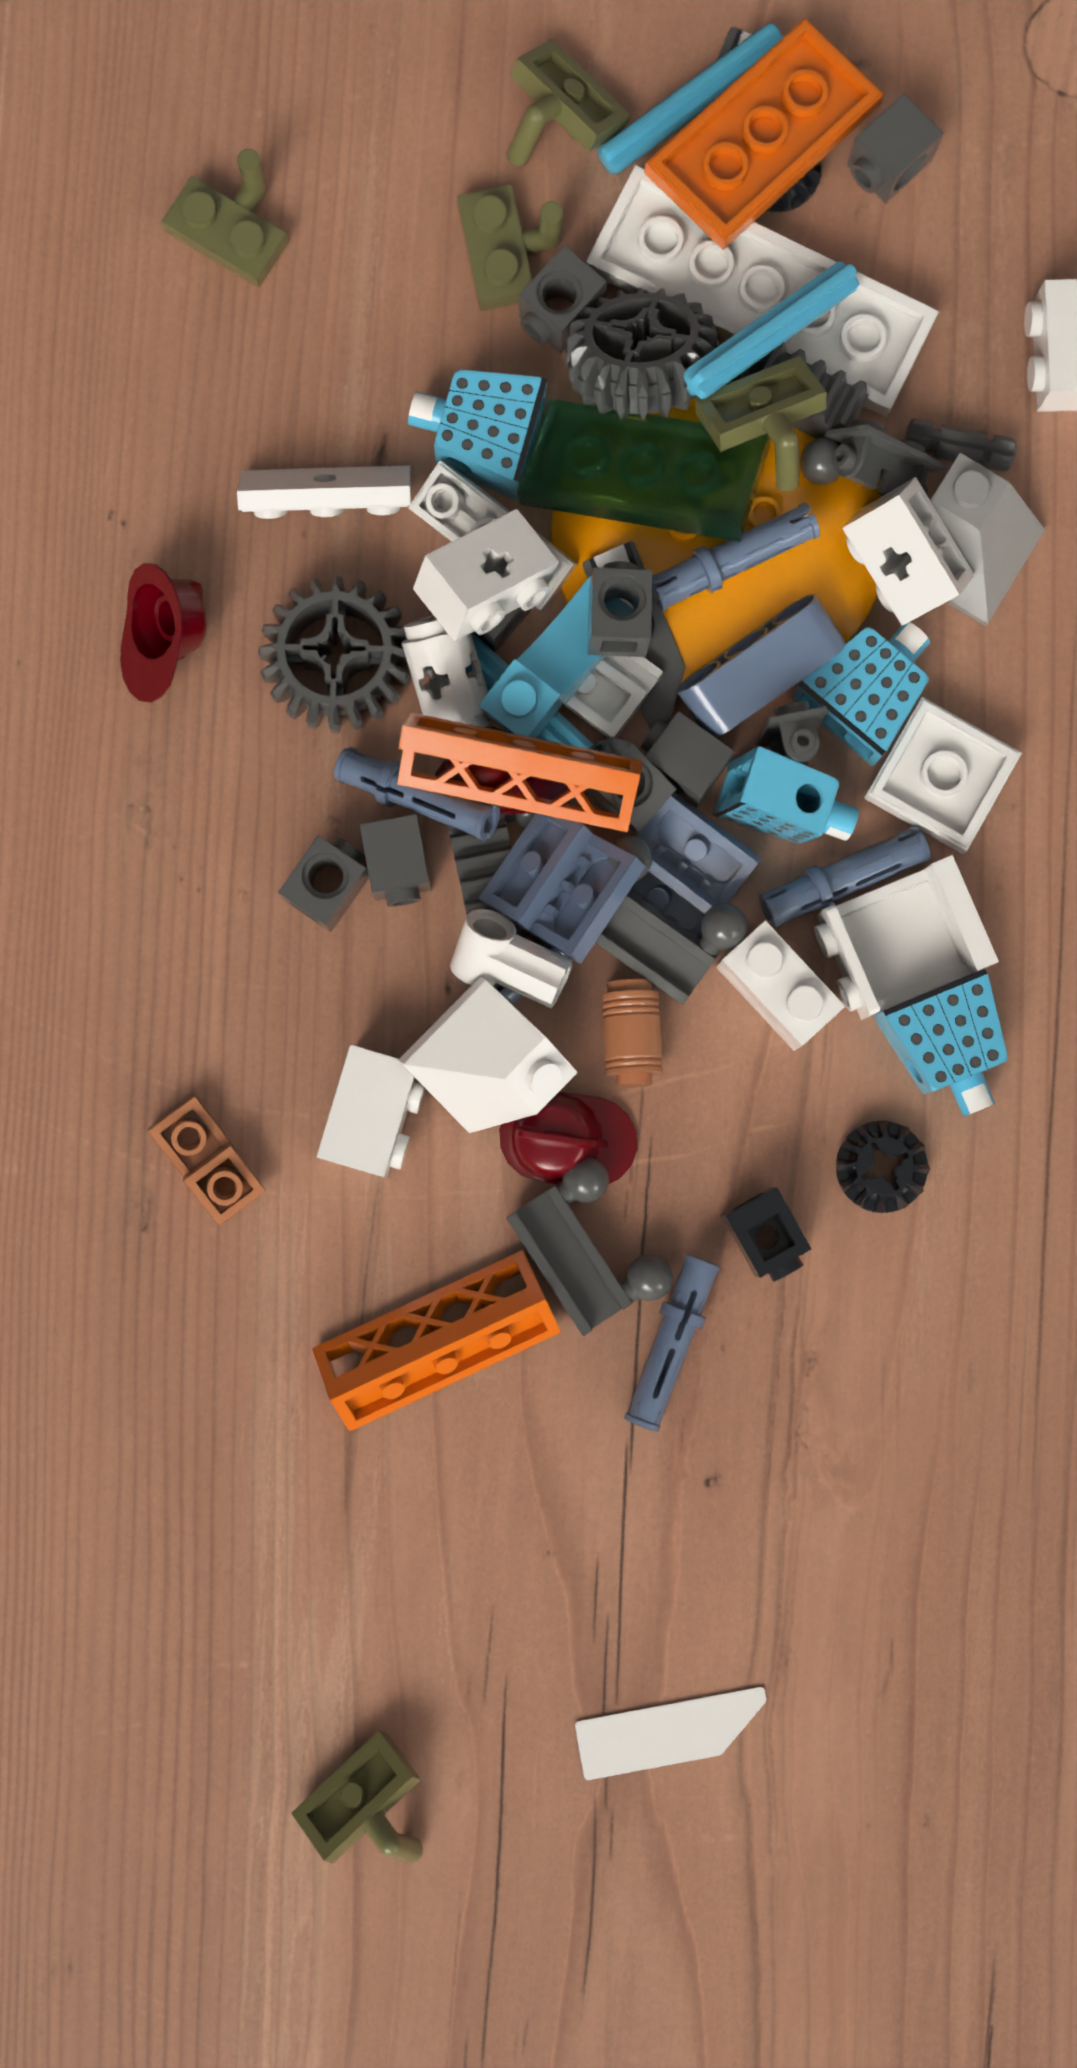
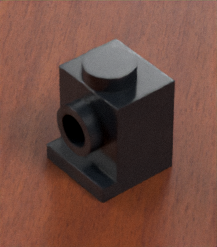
M777 1187L769 1188L720 1215L755 1277L761 1278L769 1274L773 1282L801 1268L803 1263L799 1256L811 1250ZM763 1226H770L776 1233V1241L770 1248H762L756 1241V1233Z

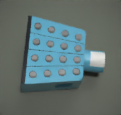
M457 370L453 375L447 399L419 391L415 392L410 407L408 425L437 433L434 443L435 460L437 463L440 460L446 461L468 479L507 497L519 500L547 401V379L535 376Z
M910 622L903 626L901 625L888 641L874 629L867 627L846 643V646L839 654L805 677L798 684L791 699L795 702H808L810 709L826 706L827 713L821 724L869 765L874 767L888 750L929 681L927 674L916 666L914 662L930 645V640L920 628Z
M757 746L729 763L712 816L793 843L802 844L822 836L823 833L847 841L856 826L859 810L835 800L839 787V781L836 778Z
M986 969L874 1015L881 1031L923 1094L931 1093L950 1085L962 1116L972 1114L995 1104L982 1071L1008 1061V1055Z

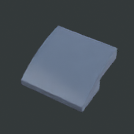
M674 792L644 828L635 835V837L642 839L649 846L652 853V865L649 872L642 879L636 881L631 889L637 891L645 902L658 906L660 912L665 916L675 918L680 927L692 930L700 940L702 937L701 921L705 912L716 904L728 903L762 858Z
M535 813L478 899L495 912L509 918L520 928L581 964L646 866L636 856L594 835L580 822ZM608 857L620 863L617 868L609 864Z

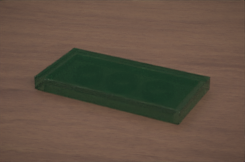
M549 399L517 490V496L520 505L740 542L769 452L770 437L766 433L720 451L701 422L670 417L665 418L647 414L644 421L640 414H629L620 420L616 410L600 414L597 406Z

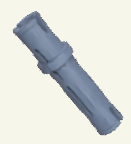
M803 502L798 507L710 549L700 546L692 550L691 558L660 573L652 574V596L654 599L659 598L657 605L660 610L665 611L670 606L706 589L710 593L720 590L723 587V581L802 543L820 537V529L815 515L807 516L811 512L810 506Z
M353 747L345 748L338 756L334 767L335 780L375 795L376 801L387 807H393L398 804L435 821L476 836L482 841L489 839L497 828L500 819V809L497 805L397 785L401 763L397 760H391L386 763L359 752Z
M913 826L894 837L862 849L833 864H828L822 868L816 865L804 870V876L759 894V901L768 922L771 923L773 928H776L781 924L791 921L793 918L815 909L822 911L824 908L834 905V901L847 894L861 890L908 867H913L930 860V849L923 833L919 832L917 826Z
M689 1254L685 1255V1262L670 1301H663L659 1312L664 1314L648 1359L645 1362L628 1412L624 1416V1419L656 1432H659L660 1422L679 1377L696 1327L703 1328L706 1317L701 1314L717 1272L719 1273L721 1268L718 1265Z

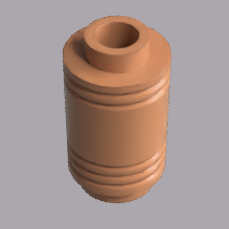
M625 979L608 982L607 993L601 995L603 1002L604 1060L606 1061L605 1076L617 1077V1087L651 1086L652 1075L663 1073L659 992L653 990V984L648 979Z

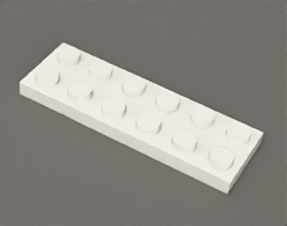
M637 165L634 166L586 260V264L603 277L607 283L630 294L637 293L640 287L644 293H656L659 289L664 288L666 295L670 297L684 293L687 303H701L703 313L713 318V325L716 328L717 336L725 340L737 334L837 263L755 222L722 250L644 173V169ZM857 272L856 277L860 283L858 289L785 341L786 352L792 354L802 349L805 351L807 363L812 365L820 359L825 361L826 373L833 375L839 370H843L846 372L848 384L854 385L860 380L866 382L869 397L863 407L887 418L939 311Z

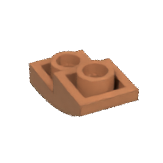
M195 1093L148 1128V1133L181 1173L183 1182L218 1226L222 1225L266 1191L247 1162Z

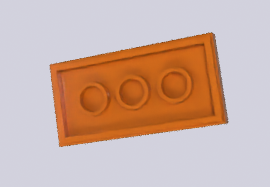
M804 18L645 163L644 173L724 250L881 105L884 93L818 29Z

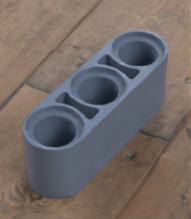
M810 594L779 612L694 672L679 685L677 693L699 726L716 738L739 725L830 661L844 649L846 642L816 594Z

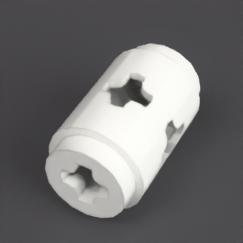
M434 615L404 625L403 628L407 639L402 641V646L423 715L480 727L489 725L491 723L490 718L478 706L487 695L488 690L472 634L454 642ZM471 664L472 671L466 675L465 667ZM428 673L429 682L426 683L423 687L422 679L425 678Z

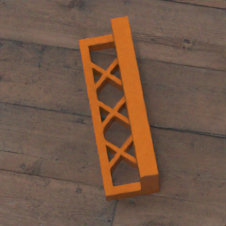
M411 712L402 726L399 749H403L397 785L628 832L643 760ZM416 752L450 759L454 765L438 776L413 771ZM475 764L508 771L511 778L496 788L481 786L468 766ZM460 773L465 782L450 778ZM533 776L567 784L569 790L553 800L539 798L525 779ZM517 785L523 794L508 790ZM591 788L623 795L620 814L596 810L583 791ZM575 797L581 806L565 802Z
M521 1250L312 1348L329 1400L350 1432L561 1333L530 1263L524 1251ZM521 1273L527 1288L506 1298L493 1295L500 1282ZM457 1302L471 1304L465 1317L452 1323L440 1320L447 1307ZM406 1326L418 1329L410 1343L399 1348L387 1346L393 1332ZM353 1351L364 1353L358 1367L336 1376L331 1361Z

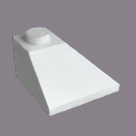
M481 976L398 1060L469 1133L538 1114L578 1073L546 1036Z

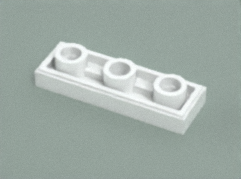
M441 460L408 507L451 542L510 512L454 467ZM536 532L559 560L548 584L550 592L535 606L540 611H545L578 563Z
M411 465L241 470L237 487L238 509L242 510V512L253 511L256 517L263 519L282 517L287 514V510H310L312 515L318 517L337 516L343 513L344 509L367 508V512L374 515L394 514L400 511V507L411 505Z

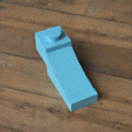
M589 576L573 598L532 645L517 660L514 659L478 705L486 716L508 733L536 738L561 705L566 706L605 656L588 655L589 586L591 576ZM613 598L605 603L608 611L616 616H628L635 611L620 598Z

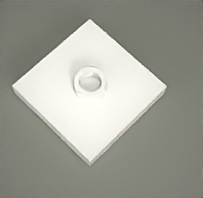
M921 697L864 799L906 823L917 826L922 832L964 854L970 847L1022 752L926 698Z

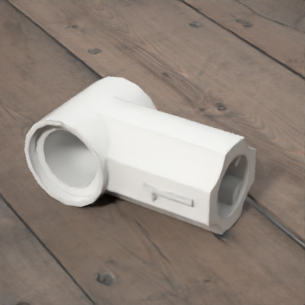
M476 909L469 912L450 963L452 973L458 979L470 985L481 976L492 986L497 983L552 1009L567 982L573 966V960L517 935L514 923L501 913L488 909Z

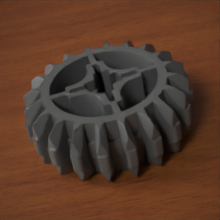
M640 287L638 292L634 294H625L618 290L616 298L611 300L599 297L595 308H585L580 319L572 322L570 325L567 347H565V361L568 367L569 380L572 382V388L581 394L583 404L596 403L600 414L616 410L620 420L629 414H640L644 421L647 414L659 413L667 418L670 408L673 407L688 410L690 400L695 399L696 395L691 396L686 390L687 384L683 378L684 372L691 365L720 346V341L717 340V331L713 325V318L703 313L701 303H687L684 293L670 297L666 295L664 288L659 289L656 293H644Z
M336 575L331 582L332 591L323 592L319 580L313 579L310 582L312 596L304 599L301 592L297 589H292L289 592L294 605L292 610L283 605L276 604L273 608V613L282 625L265 624L262 628L263 635L274 643L265 644L258 649L260 659L272 663L261 670V675L265 683H277L270 692L273 700L279 703L290 699L286 712L292 719L299 717L308 708L306 723L311 729H316L320 725L323 716H328L329 728L332 733L340 732L342 727L341 717L348 716L355 730L362 729L363 721L360 713L366 710L370 712L372 718L377 721L381 720L384 714L378 701L382 698L392 705H397L400 701L398 692L390 684L407 686L411 680L410 674L405 669L399 667L408 665L404 649L401 647L402 641L407 639L403 626L395 627L402 619L400 609L395 606L383 610L387 599L385 593L380 590L365 600L366 585L361 580H357L353 584L350 593L345 592L342 577ZM346 615L358 618L371 626L381 638L383 646L369 645L368 640L357 639L348 634ZM326 617L325 627L320 634L313 638H301L300 644H295L297 638L306 627L316 620ZM338 633L346 654H342L340 657V664H337L335 678L328 656L333 654L334 646L337 645ZM291 664H304L306 670H315L324 674L327 696L313 692L303 686L292 674ZM373 665L379 666L376 674L365 686L347 694L348 681L353 675L362 671H372Z

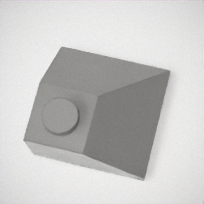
M959 453L930 501L975 574L962 593L946 603L986 626L1036 546L1045 528L1009 481ZM905 552V553L900 554V555H901V557H903V556H905V555H908V553Z

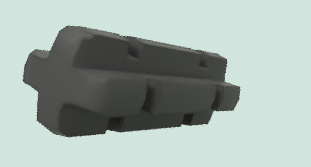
M917 418L912 419L908 424L904 438L906 441L916 442L924 446L925 454L927 451L934 452V458L955 461L959 453H962L978 464L979 461L986 462V468L999 471L1009 470L1016 453V440L1011 437L994 434V438L989 439L986 438V432L942 424L941 429L934 428V422Z

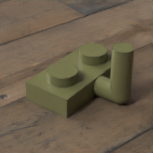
M551 39L518 57L510 74L535 102L527 107L507 151V159L516 166L526 165L544 125L553 119L564 127L573 139L578 141L588 152H591L621 132L631 115Z
M244 149L237 156L243 184L233 200L191 175L161 222L165 232L260 288L289 241L285 231L253 213V210L266 192V181L259 154L253 149Z
M512 185L457 195V206L480 311L519 304V294L532 281L527 254L554 249L561 242L562 207L554 201L544 203L540 208L539 228L522 231Z
M797 356L726 384L706 399H700L696 396L695 409L697 417L720 451L767 433L775 445L776 486L778 489L787 492L796 489L799 485L798 436L790 424L826 410L827 392L803 358Z
M379 1730L291 1813L321 1858L327 1862L334 1863L365 1833L369 1835L379 1851L387 1857L413 1863L418 1861L423 1853V1845L419 1839L397 1833L385 1816L421 1779L390 1736Z

